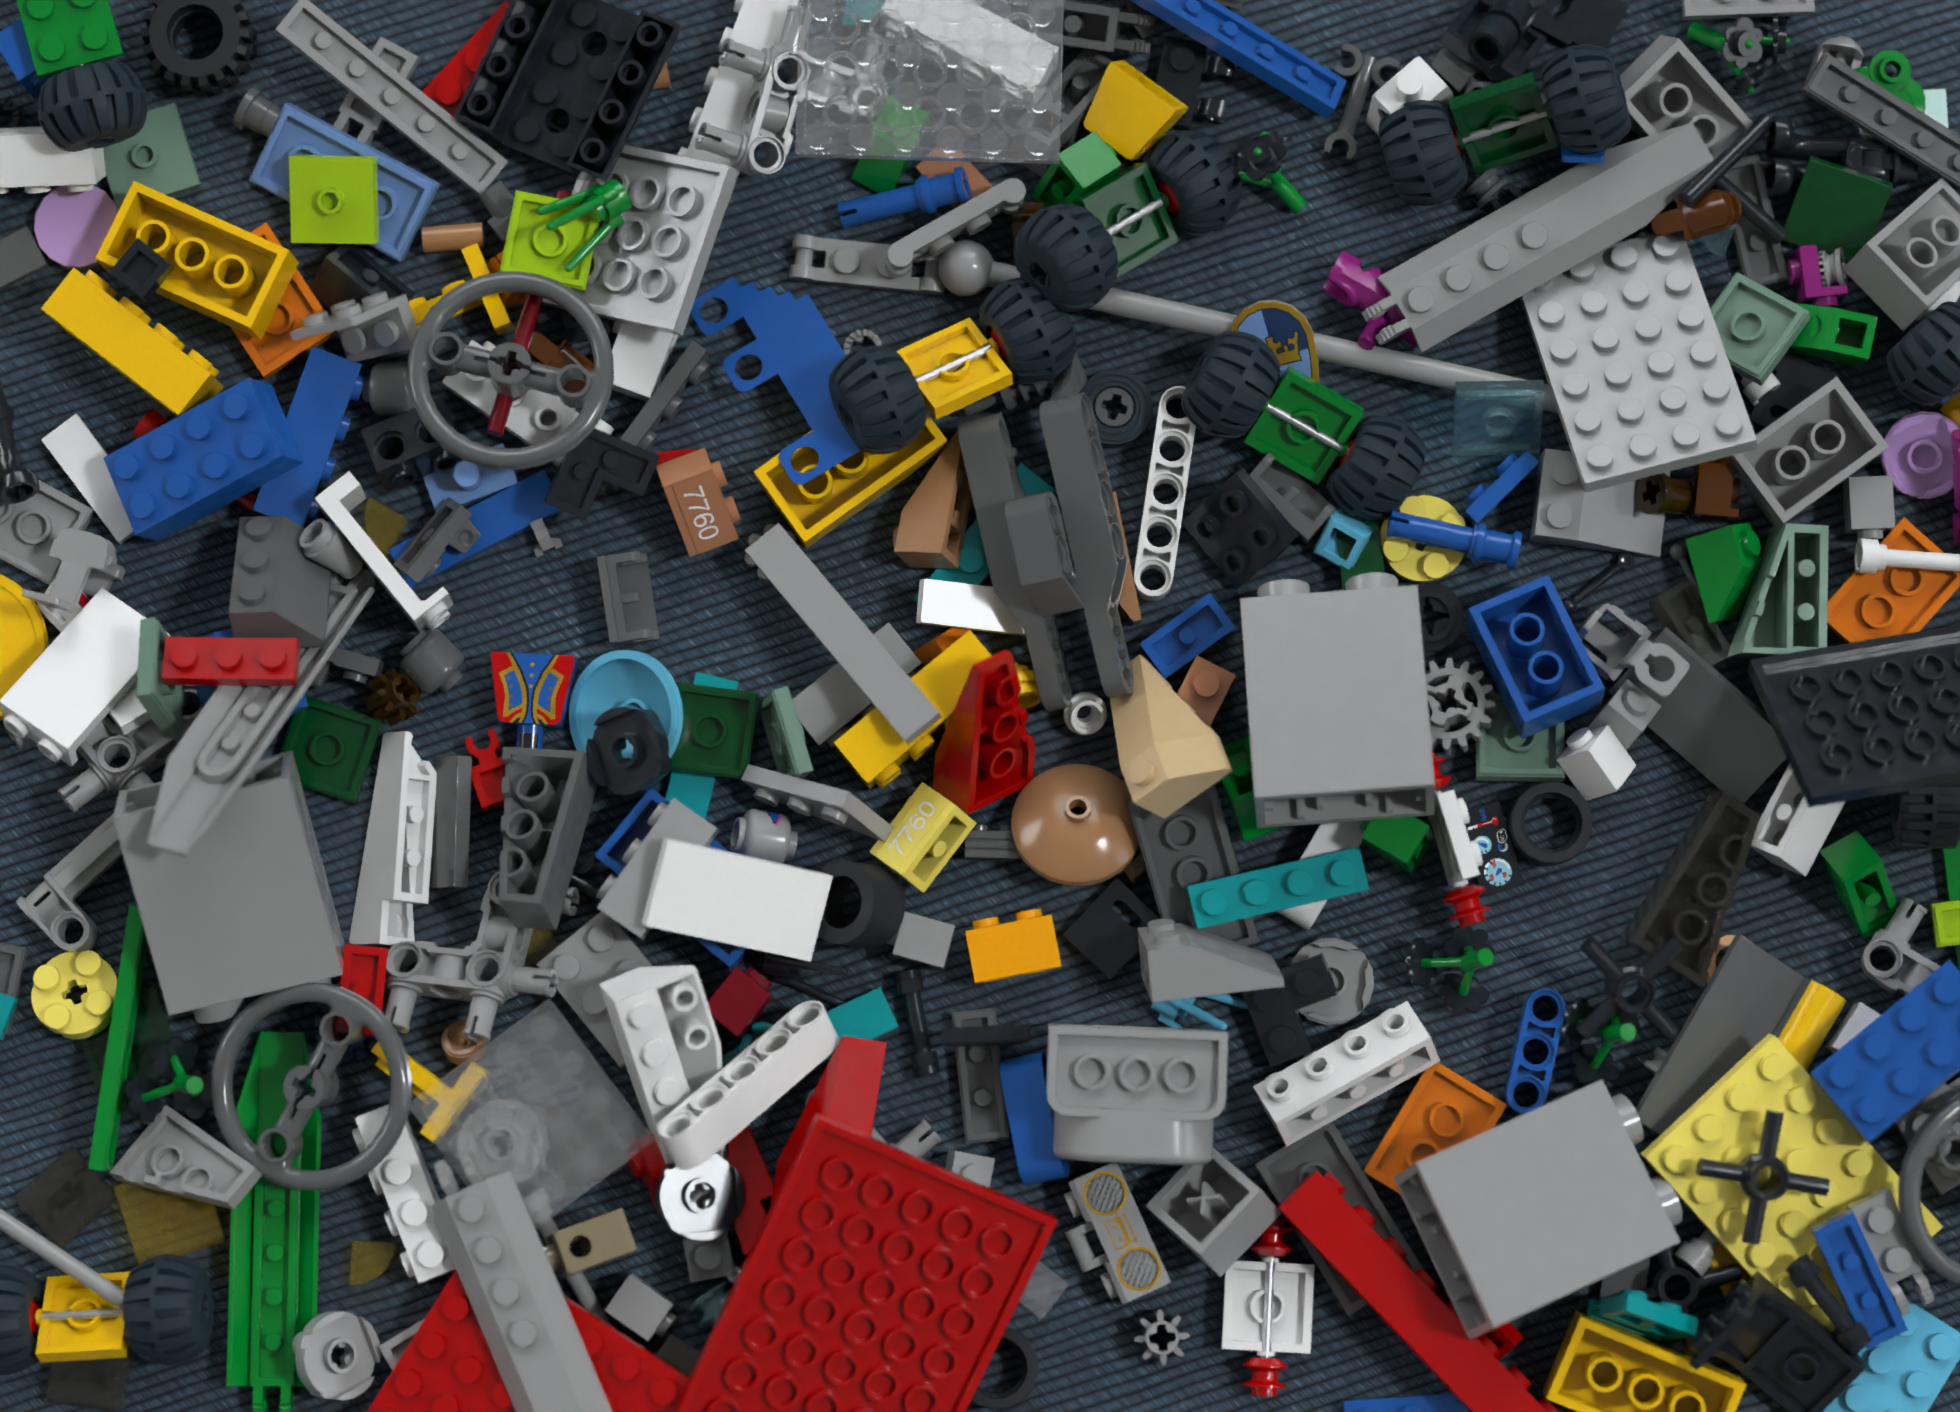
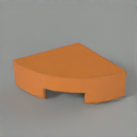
M950 628L913 651V653L922 664H927L969 630Z

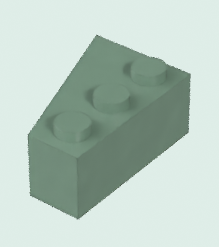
M1786 523L1770 530L1760 559L1762 566L1750 588L1727 658L1758 659L1827 647L1829 525Z

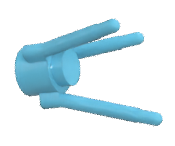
M1230 994L1202 996L1248 1009L1244 998ZM1196 997L1153 1002L1151 1006L1152 1009L1161 1013L1158 1021L1171 1028H1186L1176 1018L1184 1021L1188 1014L1220 1030H1226L1227 1024L1224 1021L1195 1006Z

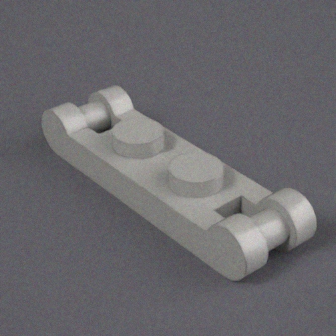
M1017 178L1006 179L896 241L889 247L885 265L887 272L894 277H903L909 273L913 261L929 252L933 257L943 253L955 244L954 238L968 231L969 235L982 231L992 223L990 218L1001 211L1006 214L1017 213L1023 205L1026 194L1024 183Z
M804 234L793 235L792 249L796 250L795 264L790 265L789 279L928 295H943L945 288L938 272V264L942 253L933 257L929 252L912 262V265L913 263L925 264L924 277H911L912 266L907 275L894 277L887 272L885 267L887 252L891 246L889 244L819 238ZM813 253L826 254L824 268L812 266Z

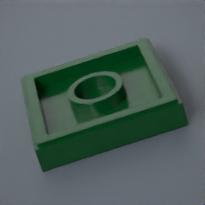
M1809 156L1783 228L1788 233L1782 240L1799 246L1817 245L1818 252L1825 250L1828 254H1833L1836 248H1842L1845 261L1849 262L1874 237L1892 191L1893 183Z
M675 682L682 700L683 726L679 743L671 757L672 765L670 770L741 780L747 765L751 762L760 694Z
M306 696L308 707L292 716L280 753L293 751L302 787L357 804L384 721Z

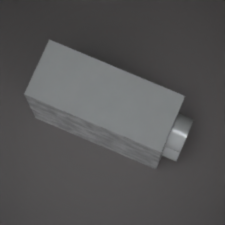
M1371 572L1359 574L1348 579L1345 583L1346 590L1310 593V586L1304 581L1280 579L1261 585L1257 590L1258 597L1240 598L1257 828L1435 815V782L1418 585L1398 586V579L1394 575Z
M293 751L260 758L243 784L186 857L150 848L147 845L162 781L119 791L113 821L169 1016L193 1010L195 1020L199 1023L220 1022L240 1014L247 1006L246 997L306 983H326L332 985L331 977L343 975L345 943Z
M1603 1080L1425 1158L1393 1178L1469 1340L1680 1243L1673 1227L1681 1223L1683 1219L1682 1208L1677 1194L1671 1184L1659 1174L1651 1178L1649 1177L1635 1148V1145L1641 1143L1644 1138L1643 1127L1638 1113L1629 1099L1623 1094L1611 1097Z

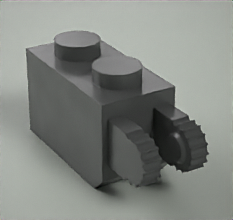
M1032 0L1028 33L1048 43L1110 52L1122 49L1149 53L1151 43L1145 40L1118 38L1120 23L1127 22L1133 23L1135 26L1148 27L1154 25L1155 16L1122 11L1123 7L1079 0Z

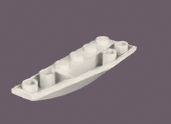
M694 965L638 967L599 984L649 1131L653 1133L665 1163L671 1162L672 1159L658 1134L660 1122L723 1069L721 1042L697 968ZM727 1144L716 1152V1154L724 1157L723 1159L726 1161ZM701 1183L695 1185V1190L690 1193V1199L696 1202L697 1208H703V1200L710 1199L709 1190H703Z

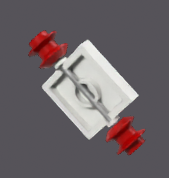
M1433 751L1435 815L1428 816V820L1448 885L1458 888L1450 891L1444 898L1443 903L1454 905L1456 913L1449 919V922L1458 920L1460 928L1485 921L1483 912L1491 910V907L1482 906L1479 896L1486 890L1484 887L1476 884L1466 886L1469 884L1468 880L1480 875L1478 866L1483 865L1482 855L1476 840L1470 841L1465 824L1470 822L1464 799H1457L1454 790L1443 793L1437 791L1445 788L1452 778L1451 776L1441 775L1439 765L1446 758L1436 759L1435 752Z
M1277 1218L1258 1237V1242L1249 1247L1255 1254L1265 1255L1266 1258L1261 1257V1262L1237 1260L1225 1272L1221 1349L1257 1351V1355L1261 1356L1252 1357L1243 1363V1366L1252 1370V1378L1242 1383V1386L1251 1387V1395L1277 1397L1278 1388H1287L1286 1385L1278 1381V1372L1286 1369L1288 1366L1279 1358H1270V1356H1275V1352L1311 1354L1315 1265L1279 1263V1258H1275V1256H1285L1293 1250L1292 1247L1284 1243L1285 1234L1293 1231L1294 1228H1286L1285 1219Z

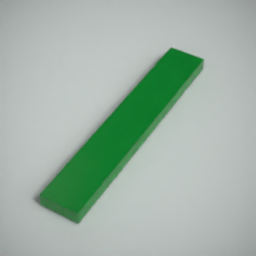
M129 905L88 1166V1169L111 1171L114 1167L125 1096L123 1087L128 1077L148 948V940L138 906Z

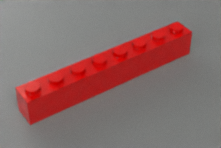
M1313 1171L1277 1206L1289 1223L1470 1412H1558L1546 1398L1543 1397L1538 1402L1526 1390L1531 1383L1514 1365L1507 1370L1495 1358L1501 1351L1485 1334L1469 1340L1452 1302L1450 1301L1445 1305L1434 1294L1439 1286L1421 1268L1416 1273L1410 1269L1403 1261L1408 1256L1405 1250L1391 1236L1383 1240L1372 1229L1377 1224V1221L1360 1204L1352 1208L1341 1196L1346 1189L1330 1172L1322 1176L1318 1171Z

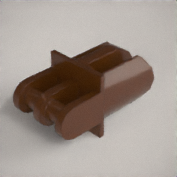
M1719 189L1708 190L1692 207L1684 205L1680 198L1677 197L1675 199L1678 209L1656 215L1651 225L1653 231L1658 235L1684 232L1685 240L1704 238V236L1724 231L1730 225L1735 224L1742 214V204L1739 198L1730 191Z
M533 332L528 352L540 364L560 369L570 364H578L585 367L587 371L593 370L594 364L570 345L566 339L559 346H556L541 333ZM574 379L567 382L563 389L569 393H577L584 389L586 384L581 380Z

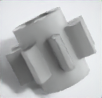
M1159 1309L1156 1313L1157 1321L1150 1324L1146 1319H1140L1141 1324L1147 1329L1145 1335L1134 1337V1341L1139 1343L1146 1342L1148 1348L1142 1356L1145 1360L1154 1352L1160 1354L1161 1364L1166 1365V1354L1173 1351L1178 1356L1182 1357L1184 1355L1177 1345L1179 1339H1187L1190 1336L1186 1332L1178 1333L1175 1328L1181 1319L1179 1315L1175 1316L1169 1323L1164 1320V1314ZM1158 1325H1165L1167 1332L1174 1333V1340L1168 1341L1164 1350H1159L1158 1344L1149 1340V1335L1157 1332Z

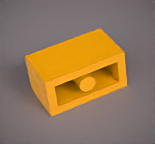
M1041 908L1015 913L1017 921L999 924L998 917L973 921V930L965 931L975 985L1061 968L1052 914L1042 916Z

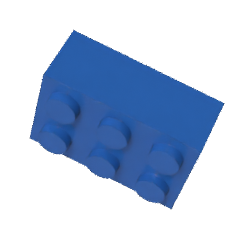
M1549 575L1468 608L1466 627L1521 739L1602 705L1605 687Z

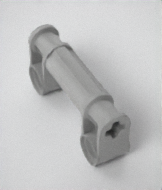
M114 813L54 868L44 875L45 881L26 898L21 896L16 900L22 911L58 947L74 953L92 949L97 942V926L76 903L75 899L123 856L113 821ZM80 921L83 925V936L78 942L69 944L65 939L66 928L72 922Z

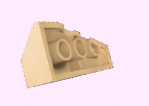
M1139 654L1130 661L1134 678L1132 694L1110 698L1120 768L1133 802L1165 819L1232 772V768L1216 732L1195 714L1196 711L1188 703L1184 702L1173 691L1172 686L1145 657Z

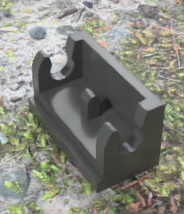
M1269 452L1250 473V476L1299 534L1297 538L1306 545L1337 507L1326 500L1294 471L1275 460L1276 457Z
M634 551L598 556V570L609 641L612 647L660 640L647 554Z

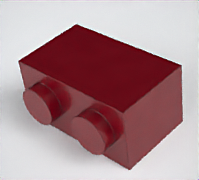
M736 967L708 1001L711 1015L742 1039L773 1001L774 997L767 992L772 984L752 967H749L745 973Z

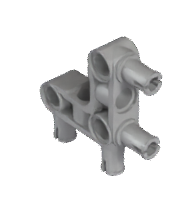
M788 5L779 42H774V45L758 50L729 38L724 42L721 51L727 53L726 55L720 54L719 65L753 75L754 81L738 134L704 122L697 134L705 137H702V139L696 138L695 148L728 158L733 167L740 169L741 172L749 176H761L777 172L782 168L791 148L794 136L790 132L798 104L803 103V101L826 108L827 114L840 118L860 120L876 117L881 114L888 101L886 79L882 75L893 40L887 37L881 39V35L866 33V40L858 68L852 70L807 54L808 52L804 47L815 13L810 10L803 12L804 8ZM781 61L786 63L790 70V78L787 83L782 82L777 73ZM860 88L865 91L868 97V105L865 110H862L856 101V95ZM757 145H761L767 154V160L762 167L756 163L754 158V150Z
M184 685L183 708L188 705H197L200 708L192 715H183L182 734H180V737L165 739L152 719L124 735L118 726L113 724L107 715L77 748V751L87 761L89 768L63 788L57 790L66 805L69 803L68 806L72 812H77L80 807L103 790L108 792L111 790L122 791L154 783L148 775L167 762L171 753L202 711L195 685ZM5 727L8 735L13 741H17L16 745L21 750L33 741L26 735L24 738H19ZM124 756L129 758V761L122 767L113 768L109 766L112 760L117 757Z
M500 871L496 872L488 883V888L480 908L483 912L477 939L471 942V946H466L464 949L438 947L434 942L401 941L389 949L386 965L389 975L386 983L388 990L391 992L385 1016L392 1023L396 1032L399 1027L400 1033L405 1034L409 1032L416 999L421 996L470 1001L471 1005L462 1036L474 1042H478L481 1036L480 1041L488 1043L491 1039L490 1034L497 1008L501 1007L506 1000L517 996L519 993L545 995L547 997L555 995L556 989L555 987H550V985L558 986L559 976L556 969L524 966L533 929L515 927L499 901ZM576 887L568 888L561 914H567L568 916L576 914L577 907L571 906V904L579 905L580 896ZM417 962L411 971L406 972L411 964ZM498 971L492 980L486 981L491 973Z
M1904 896L1886 928L1879 929V931L1874 933L1861 958V967L1866 976L1891 994L1898 992L1903 996L1907 995L1941 967L1910 949L1911 946L1908 942L1928 910L1917 904L1910 918H1906V914L1914 901ZM1877 949L1887 950L1894 958V966L1888 971L1876 970L1870 963V954ZM1945 1083L1918 1106L1923 1109L1925 1107L1930 1109L1931 1106L1938 1108L1947 1099L1960 1092Z

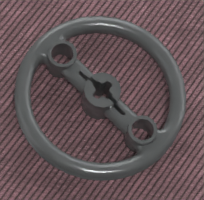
M521 271L496 272L478 276L460 284L445 294L428 311L418 326L411 343L408 358V384L413 405L421 422L432 437L445 449L465 461L482 467L500 470L526 469L544 465L562 457L577 447L593 431L603 416L611 396L614 380V361L609 337L600 318L592 307L574 290L562 283L539 274ZM513 292L532 294L554 302L576 319L591 345L594 368L591 371H587L581 365L570 364L560 369L532 362L528 351L517 343L506 342L489 351L462 344L461 339L451 332L441 333L440 331L456 312L471 302L485 296ZM447 347L458 350L456 357L452 360L442 361L436 357L439 351ZM511 365L518 366V370H512L510 376L504 375L503 371H509ZM435 369L437 373L443 376H453L459 372H464L491 379L493 388L505 397L516 398L532 389L559 396L564 405L570 408H582V410L566 429L551 439L537 445L513 449L488 447L459 434L445 421L431 397L428 385V372ZM574 379L581 380L586 384L584 389L577 393H569L563 389L567 382Z
M306 983L263 994L247 1005L232 1021L223 1035L215 1054L211 1075V1096L220 1130L232 1151L256 1167L262 1174L261 1177L278 1185L297 1190H322L342 1186L359 1179L374 1169L390 1153L400 1138L408 1119L412 1100V1076L409 1059L400 1036L392 1023L375 1005L361 995L343 987L326 983ZM303 1002L328 1004L331 1008L330 1013L325 1015L320 1023L321 1040L308 1064L293 1068L285 1076L283 1093L288 1102L274 1128L264 1131L259 1138L258 1145H256L240 1122L233 1097V1073L242 1044L251 1030L262 1019L276 1010ZM339 1017H343L349 1025L348 1036L344 1040L337 1035L335 1029ZM364 1027H367L383 1050L391 1080L388 1111L381 1129L374 1140L359 1155L344 1164L324 1170H301L294 1168L292 1161L302 1151L303 1138L301 1134L315 1108L324 1107L332 1103L337 1097L339 1078L335 1070L348 1045L358 1042L363 1036ZM313 1078L311 1086L316 1089L315 1094H309L311 1086L306 1083L307 1079ZM278 1133L282 1134L287 1141V1150L284 1155H280L274 1147V1139Z
M1960 1093L1942 1103L1918 1128L1905 1154L1898 1184V1205L1902 1225L1909 1242L1918 1256L1932 1270L1960 1284V1263L1948 1257L1936 1245L1929 1234L1922 1214L1920 1187L1927 1160L1948 1168L1960 1176V1135L1952 1129L1953 1123L1960 1118ZM1951 1142V1149L1946 1156H1944L1945 1148Z

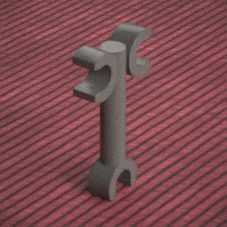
M1343 44L1340 53L1351 56L1354 60V65L1350 68L1336 65L1334 73L1343 79L1355 78L1337 132L1327 137L1323 152L1324 155L1329 156L1333 144L1342 142L1348 148L1345 162L1350 163L1354 159L1357 150L1353 135L1370 84L1372 82L1377 90L1380 89L1388 81L1382 80L1379 72L1385 68L1398 71L1400 62L1392 57H1383L1378 60L1372 56L1362 55L1360 49L1355 45Z

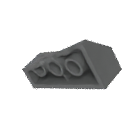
M503 746L502 760L505 763V778H502L504 816H501L503 850L500 851L499 901L515 927L556 930L598 782L595 781L589 770L587 756L584 751Z

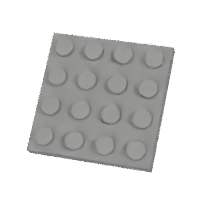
M625 145L607 182L616 179L621 183L631 200V208L621 214L624 223L613 229L594 248L585 294H577L592 307L599 318L683 336L738 171L729 165ZM577 179L572 195L585 191L596 183L601 186L605 183ZM604 220L599 222L598 230L606 223ZM543 298V305L565 310L554 302Z

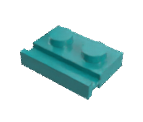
M1630 1289L1621 1290L1620 1295L1602 1297L1601 1301L1589 1299L1586 1316L1653 1341H1660L1661 1337L1670 1340L1696 1336L1699 1320L1682 1313V1307L1668 1302L1654 1303L1647 1300V1294Z

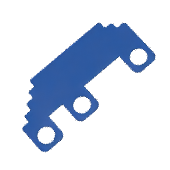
M731 277L694 300L690 314L703 334H716L744 317L756 337V340L732 353L723 362V368L735 388L740 392H748L778 374L813 430L783 448L779 454V460L793 483L803 485L861 451L852 441L839 420L829 393V376L837 363L846 354L809 295L795 299L791 292L787 291L779 296L772 287L759 291L753 282L740 286L736 278ZM719 298L727 304L728 312L726 317L715 324L705 322L701 317L702 305L709 299ZM745 355H755L762 362L761 373L752 380H742L735 373L737 361ZM801 447L813 448L819 457L817 466L807 473L797 472L791 465L793 453Z

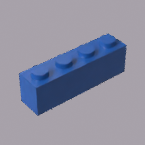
M312 346L286 416L304 463L262 485L251 513L259 516H285L302 527L304 522L312 523L315 520L319 506L314 495L319 481L328 484L336 463V459L329 456L334 440L343 443L351 418L344 416L349 399L358 402L366 380L365 377L358 375L362 364Z

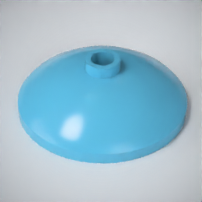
M634 650L612 651L592 661L578 678L569 704L570 732L577 751H584L586 754L587 740L593 739L594 731L597 726L593 725L601 714L616 707H637L643 710L654 711L657 714L668 738L669 757L671 758L679 743L682 732L683 707L680 692L669 671L652 656ZM627 739L625 740L626 748L621 750L623 758L631 759L633 756V746Z

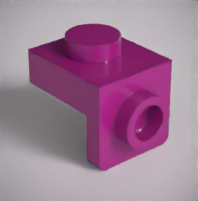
M1817 245L1799 246L1792 253V259L1787 261L1788 281L1791 286L1796 285L1798 303L1837 307V301L1842 300L1848 295L1847 285L1822 287Z

